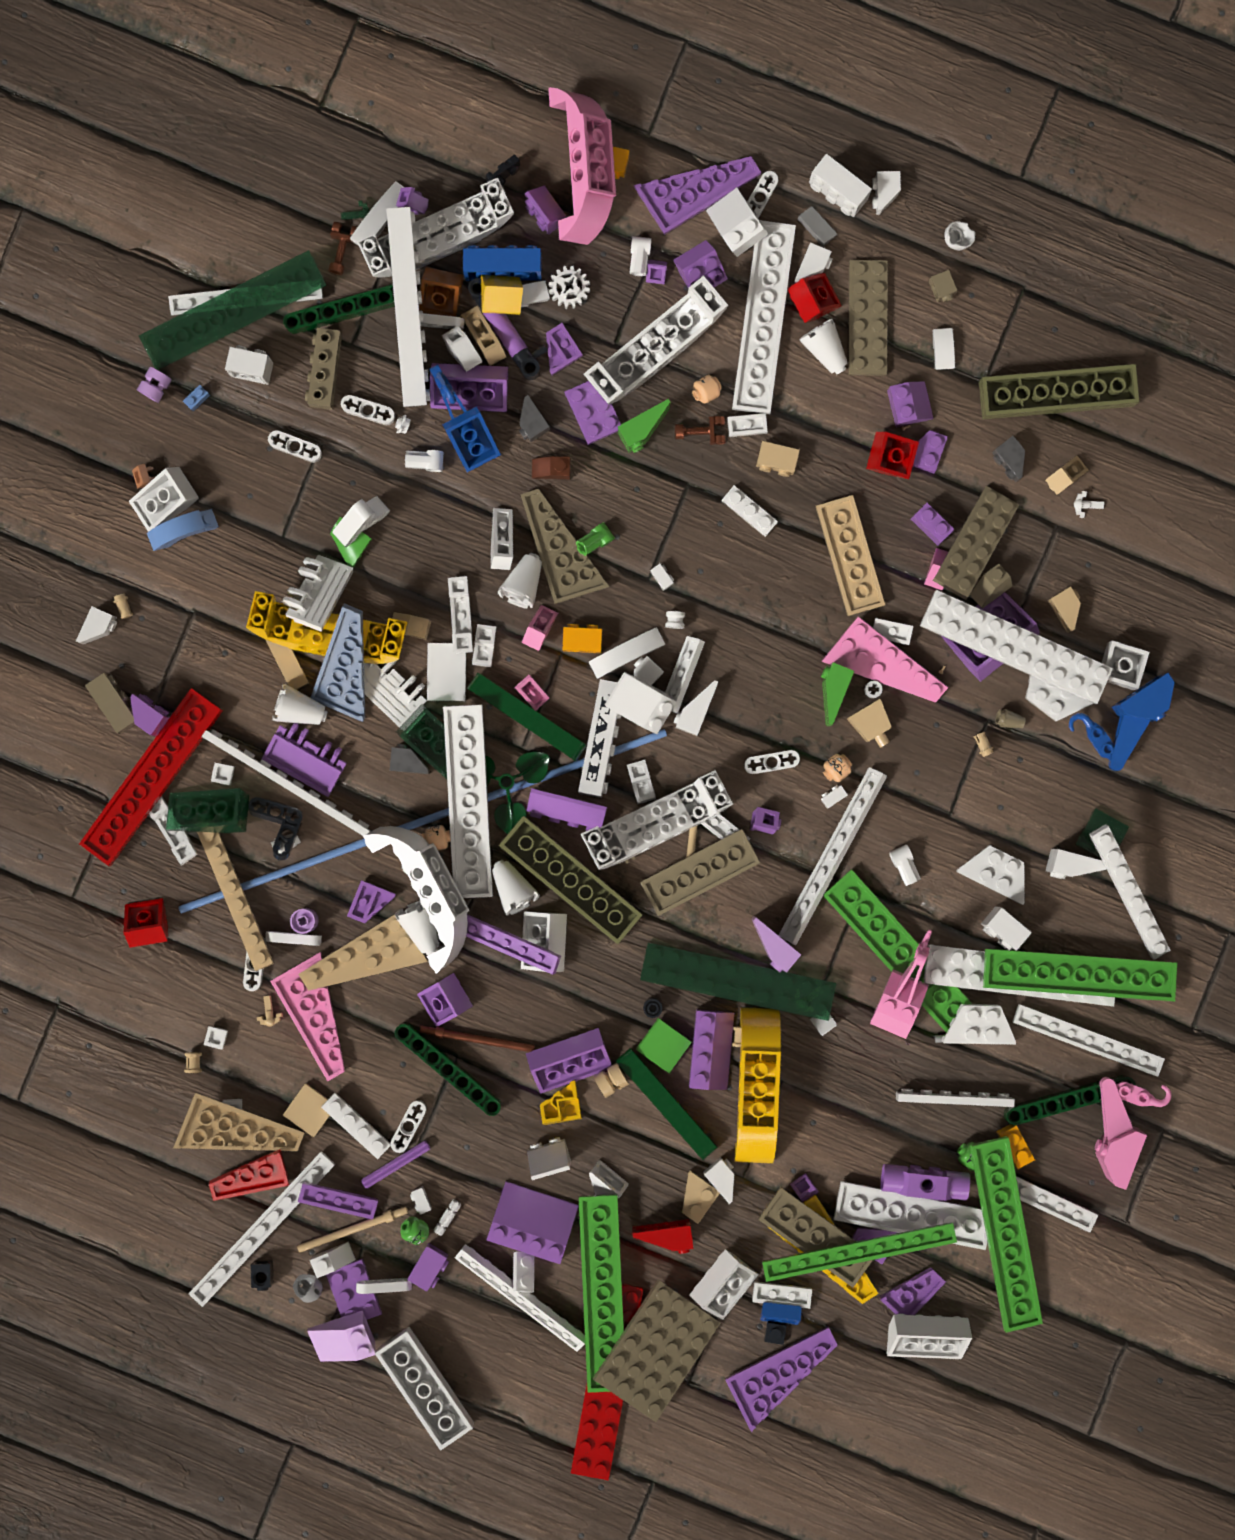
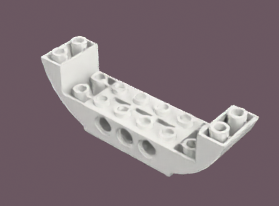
M498 178L480 185L481 193L415 222V225H412V232H416L417 245H413L414 252L418 251L419 265H415V270L481 241L499 229L514 214L513 209ZM375 233L358 240L357 243L372 276H392L389 234L377 239Z
M716 770L698 778L693 784L600 828L596 826L582 833L581 836L597 868L601 870L624 862L688 831L724 811L733 803Z
M379 827L364 835L365 844L372 853L392 844L393 852L399 857L403 871L408 874L412 888L417 891L421 905L426 908L430 922L438 931L439 939L445 944L427 956L430 967L434 969L435 973H438L452 963L464 945L468 926L467 912L469 909L433 843L428 844L422 836L401 827Z

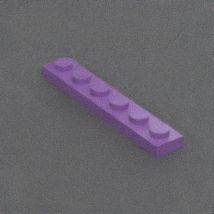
M467 915L466 937L552 975L556 973L561 955Z

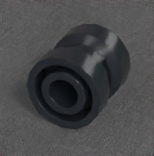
M649 998L643 1004V1011L647 1017L656 1018L662 1013V1004L656 998Z

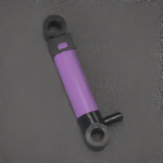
M475 278L470 281L468 289L471 298L475 300L482 313V295L473 291L475 287L481 286V278ZM482 313L521 371L523 377L527 380L538 378L540 365L536 358L548 351L546 346L542 345L531 353L506 314ZM533 365L536 369L533 373H528L525 371L526 367Z

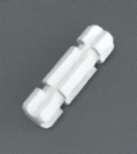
M454 1199L451 1201L449 1208L446 1209L439 1220V1224L437 1223L434 1228L436 1234L440 1236L444 1234L446 1227L449 1226L456 1215L455 1212L461 1207L460 1202Z

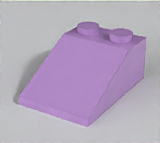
M754 916L752 921L769 959L772 960L770 965L780 973L782 970L787 973L801 954Z
M363 1310L307 1329L320 1362L358 1361L375 1355V1340Z

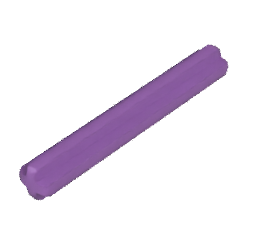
M421 1142L363 1178L361 1181L364 1187L369 1188L429 1151L430 1146L428 1142Z

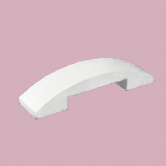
M467 576L448 578L453 653L473 652Z
M656 627L589 661V664L598 679L664 646L665 643Z
M161 796L149 815L157 823L167 839L180 865H183L198 854L183 826Z

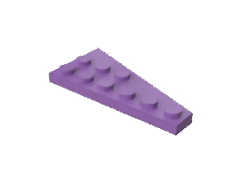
M829 1326L725 1378L751 1432L837 1346Z

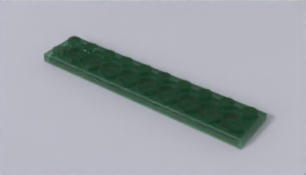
M310 250L158 325L139 335V338L155 369L160 370L322 289L327 284Z
M649 942L640 977L641 981L829 1021L836 988L835 982L789 972L786 973L784 971L780 973L775 969Z

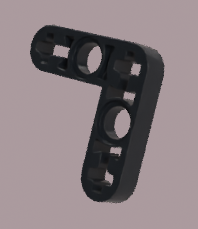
M252 798L248 804V810L252 816L281 824L273 845V856L277 860H286L290 856L301 827L302 812L297 808L263 798ZM259 804L260 808L255 810L254 807H256V805ZM272 809H279L281 813L278 816H273L270 814V811ZM293 815H296L297 818H295L294 821H292L291 817H293ZM289 830L293 833V836L285 838L282 833ZM283 842L285 843V851L280 854L278 850L281 849Z

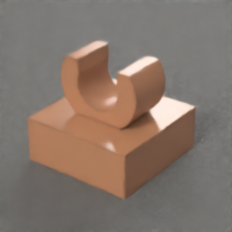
M141 464L132 470L137 489L144 488L155 478L148 475V472L154 470L153 467L146 468L145 464Z

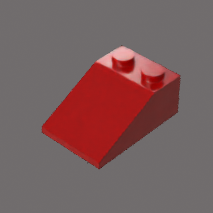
M689 1219L632 1227L633 1238L671 1251H678L680 1254L688 1253L690 1249H694Z

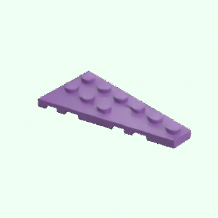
M750 156L730 161L727 164L714 165L702 170L698 169L673 175L662 180H653L650 183L634 185V188L663 234L666 235L718 202L735 188L739 189L761 175V171Z

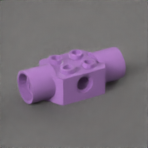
M883 1164L881 1191L894 1192L907 1197L934 1200H967L970 1190V1174L947 1170L943 1172L937 1167H929V1170L921 1169V1166L910 1165V1168H908L907 1166ZM925 1179H929L927 1184L922 1185Z

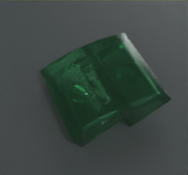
M1095 808L1086 826L1082 829L1076 845L1100 857L1089 834L1106 824L1109 826L1120 847L1129 826Z

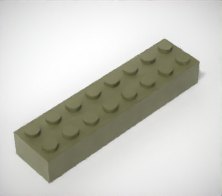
M1136 364L982 377L979 381L982 420L1134 407L1139 403Z
M523 816L500 843L499 846L616 944L620 943L642 916L640 911L527 817Z

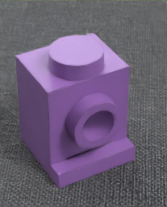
M413 187L401 188L396 206L399 208L410 207V211L414 212L415 215L425 214L429 199L422 197V193L414 191L415 188Z
M757 807L752 813L750 830L774 834L781 825V819H779L780 812Z

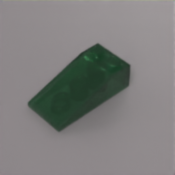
M421 704L399 727L396 733L447 779L444 724Z
M240 788L170 793L166 830L213 833L246 832L250 796Z

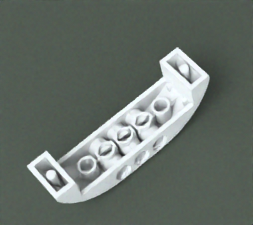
M702 276L689 287L687 295L602 364L597 362L584 373V376L608 404H612L637 389L688 348L727 309L728 304L709 281Z

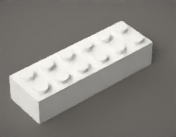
M407 1327L377 1348L375 1355L440 1451L473 1429L474 1421L410 1327Z

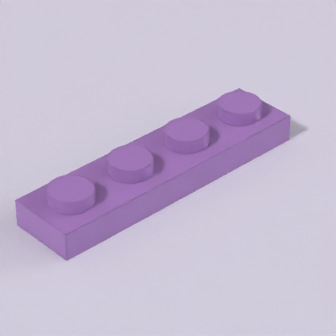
M303 1182L298 1202L373 1219L378 1199Z

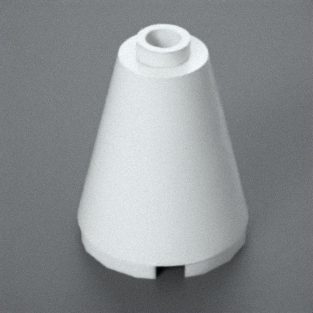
M833 319L825 321L823 325L817 326L799 339L830 373L835 372L837 375L846 369L847 359Z
M533 553L524 555L498 590L499 596L503 598L505 595L509 598V603L518 607L528 608L530 605V608H533L542 562L539 560L540 557Z
M282 685V688L285 690H280L274 709L276 712L272 716L273 721L317 725L321 721L325 722L328 712L325 711V706L289 685Z
M501 860L493 865L492 874L506 915H509V913L513 915L530 906V900L533 899L535 902L539 898V893L508 861L504 862Z
M420 901L407 905L408 908L405 911L403 909L397 911L395 917L420 952L429 955L437 950L436 948L439 946L437 930L430 922L426 908L421 905Z

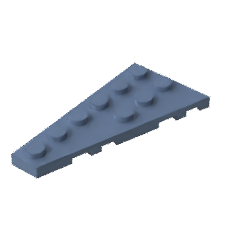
M344 603L311 699L361 722L365 719L363 611Z

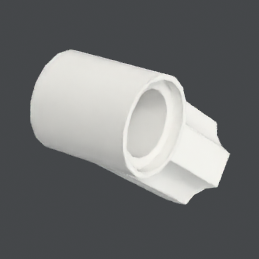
M632 236L630 274L646 276L652 238Z
M427 450V452L406 451L405 467L425 469L430 472H442L444 452L438 450Z
M907 844L889 852L890 858L894 866L898 868L905 886L921 879Z

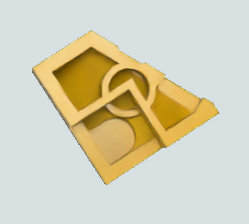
M571 1081L565 1088L540 1104L543 1125L582 1119L575 1081Z

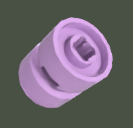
M149 367L145 374L146 380L141 381L137 391L159 403L164 394L162 390L167 389L172 379L160 371ZM153 380L159 383L157 387L151 384Z
M310 908L298 909L290 918L292 929L300 934L315 930L319 922L318 915Z

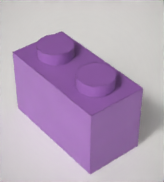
M928 503L911 518L937 546L954 530Z
M428 1243L407 1280L425 1291H428L430 1287L434 1288L439 1280L436 1277L440 1270L443 1272L449 1263L446 1260L448 1254Z

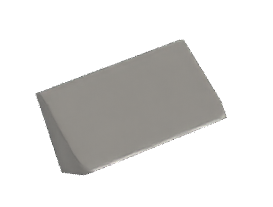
M812 206L799 215V222L822 247L837 236V233Z

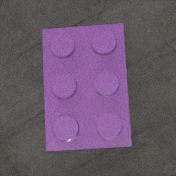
M589 381L564 392L588 445L618 432V426L621 424L612 404H608Z
M363 1258L326 1274L341 1317L362 1310L366 1320L382 1314L375 1293H356V1282L370 1280Z

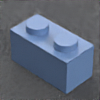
M199 385L183 402L194 412L210 395Z

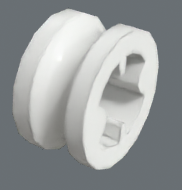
M877 681L868 682L864 688L865 694L869 698L880 696L882 685ZM873 684H875V688L878 687L879 690L878 692H875L874 695L870 694L871 691H868V688L872 687Z

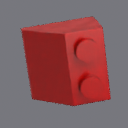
M825 273L802 278L787 289L804 323L817 320L842 306Z
M876 432L866 469L885 475L909 479L919 442L889 432Z
M163 898L125 904L123 933L129 948L168 941V924Z

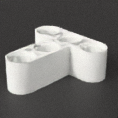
M378 496L367 502L361 499L350 508L332 533L347 547L356 540L361 532L382 520L390 510Z

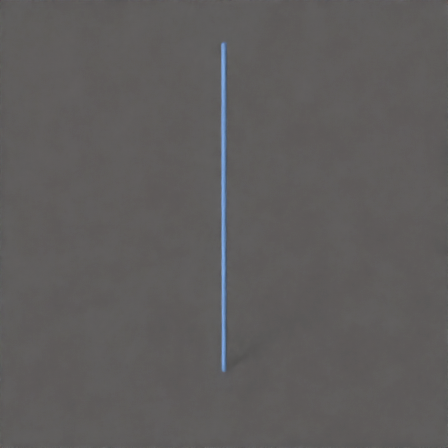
M663 729L658 734L652 733L616 746L614 755L666 737V731ZM585 758L548 771L541 782L583 767ZM525 780L515 783L510 793L535 784L527 783ZM501 788L488 793V801L507 795L506 790ZM449 808L397 827L407 830L420 827L449 816ZM365 838L241 883L243 890H247L365 847ZM219 891L179 906V911L184 913L224 898L223 893Z

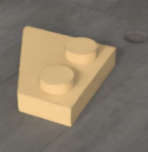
M691 1170L688 1172L682 1213L698 1224L720 1193L715 1187Z

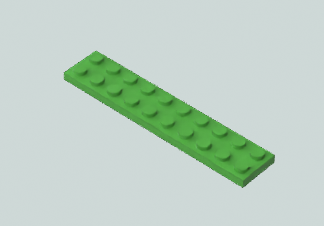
M851 869L828 889L823 896L891 972L894 969L904 974L914 960L919 944ZM926 962L923 966L921 976L919 979V981L924 982ZM916 964L910 977L916 978L919 965ZM929 984L922 1007L947 1033L960 1005L972 1003L958 987Z
M985 949L983 988L1175 1001L1177 963Z
M1004 1136L970 1144L1004 1331L1007 1333L1043 1324L1009 1137Z
M617 1194L579 1196L588 1393L610 1392L594 1381L593 1377L624 1332Z

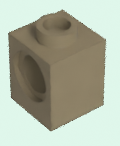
M947 270L931 276L929 284L936 301H943L945 303L952 300L957 292V288L950 271Z

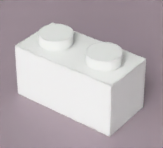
M658 564L650 572L664 591L674 584V579L671 575L668 576L664 565Z
M836 785L832 788L833 791L821 795V801L827 809L848 796L841 785Z
M423 1186L411 1191V1199L415 1201V1209L420 1215L432 1210Z

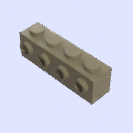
M317 328V333L313 334L312 344L315 345L314 352H311L310 355L312 371L308 372L307 378L310 387L305 393V401H308L307 404L310 407L333 410L342 333L339 330Z

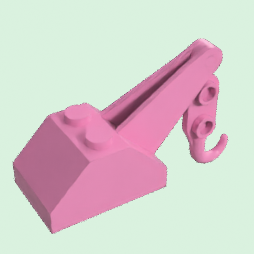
M928 930L921 944L919 943L914 960L904 974L894 969L892 970L870 1024L905 1039L907 1038L929 984L919 981L929 955L930 948L927 946L932 930ZM917 964L920 967L918 969L916 978L910 977V975L912 974Z
M1104 1077L1100 1081L1104 1134L1095 1144V1154L1106 1178L1119 1188L1127 1189L1147 1137L1140 1129L1132 1126L1122 1100L1138 1106H1166L1170 1102L1172 1094L1165 1085L1161 1087L1166 1091V1097L1159 1100L1146 1089L1127 1082L1115 1084L1109 1077Z

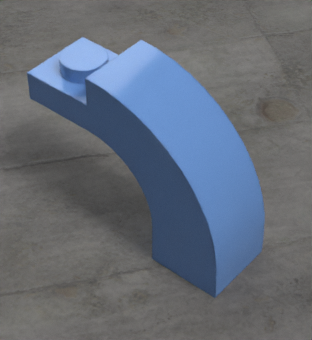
M212 509L201 512L198 510L168 520L150 530L147 535L153 551L171 547L179 540L188 536L214 530L219 526Z

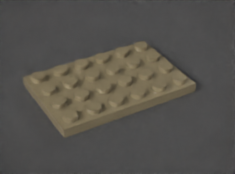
M657 1280L600 1366L593 1380L657 1422L715 1333L720 1322Z

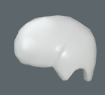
M955 221L950 223L945 229V242L954 250L966 249L975 241V231L968 227V223Z

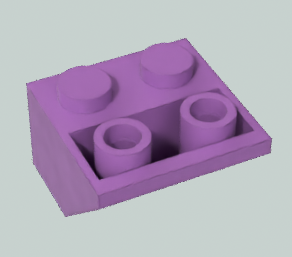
M545 186L525 193V204L527 205L525 207L531 216L535 215L537 225L542 231L545 230L548 235L559 228V220L567 218Z
M706 240L674 259V263L688 288L702 276L713 287L728 279L715 249Z
M132 694L130 698L135 725L149 735L157 736L170 718L168 716L169 712L161 706L152 705L154 701L146 695L139 694L138 696Z

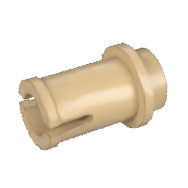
M125 594L115 596V601H113L118 607L121 619L133 616L127 601L128 596H125Z
M985 732L973 736L981 751L979 754L985 757L994 753L992 750L994 747H991Z

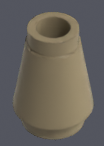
M999 709L995 718L996 724L1007 728H1023L1026 721L1025 717L1007 709Z

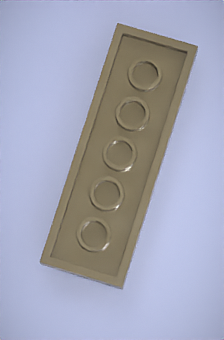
M849 260L848 375H887L888 261Z
M986 486L932 581L966 600L1019 504Z
M740 829L642 880L640 883L657 915L660 916L758 865L760 861L743 829Z
M781 1187L758 1217V1220L803 1252L857 1242ZM873 1260L828 1270L851 1287H854Z

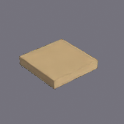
M305 1083L283 1116L312 1137H315L330 1116L321 1108L328 1098Z

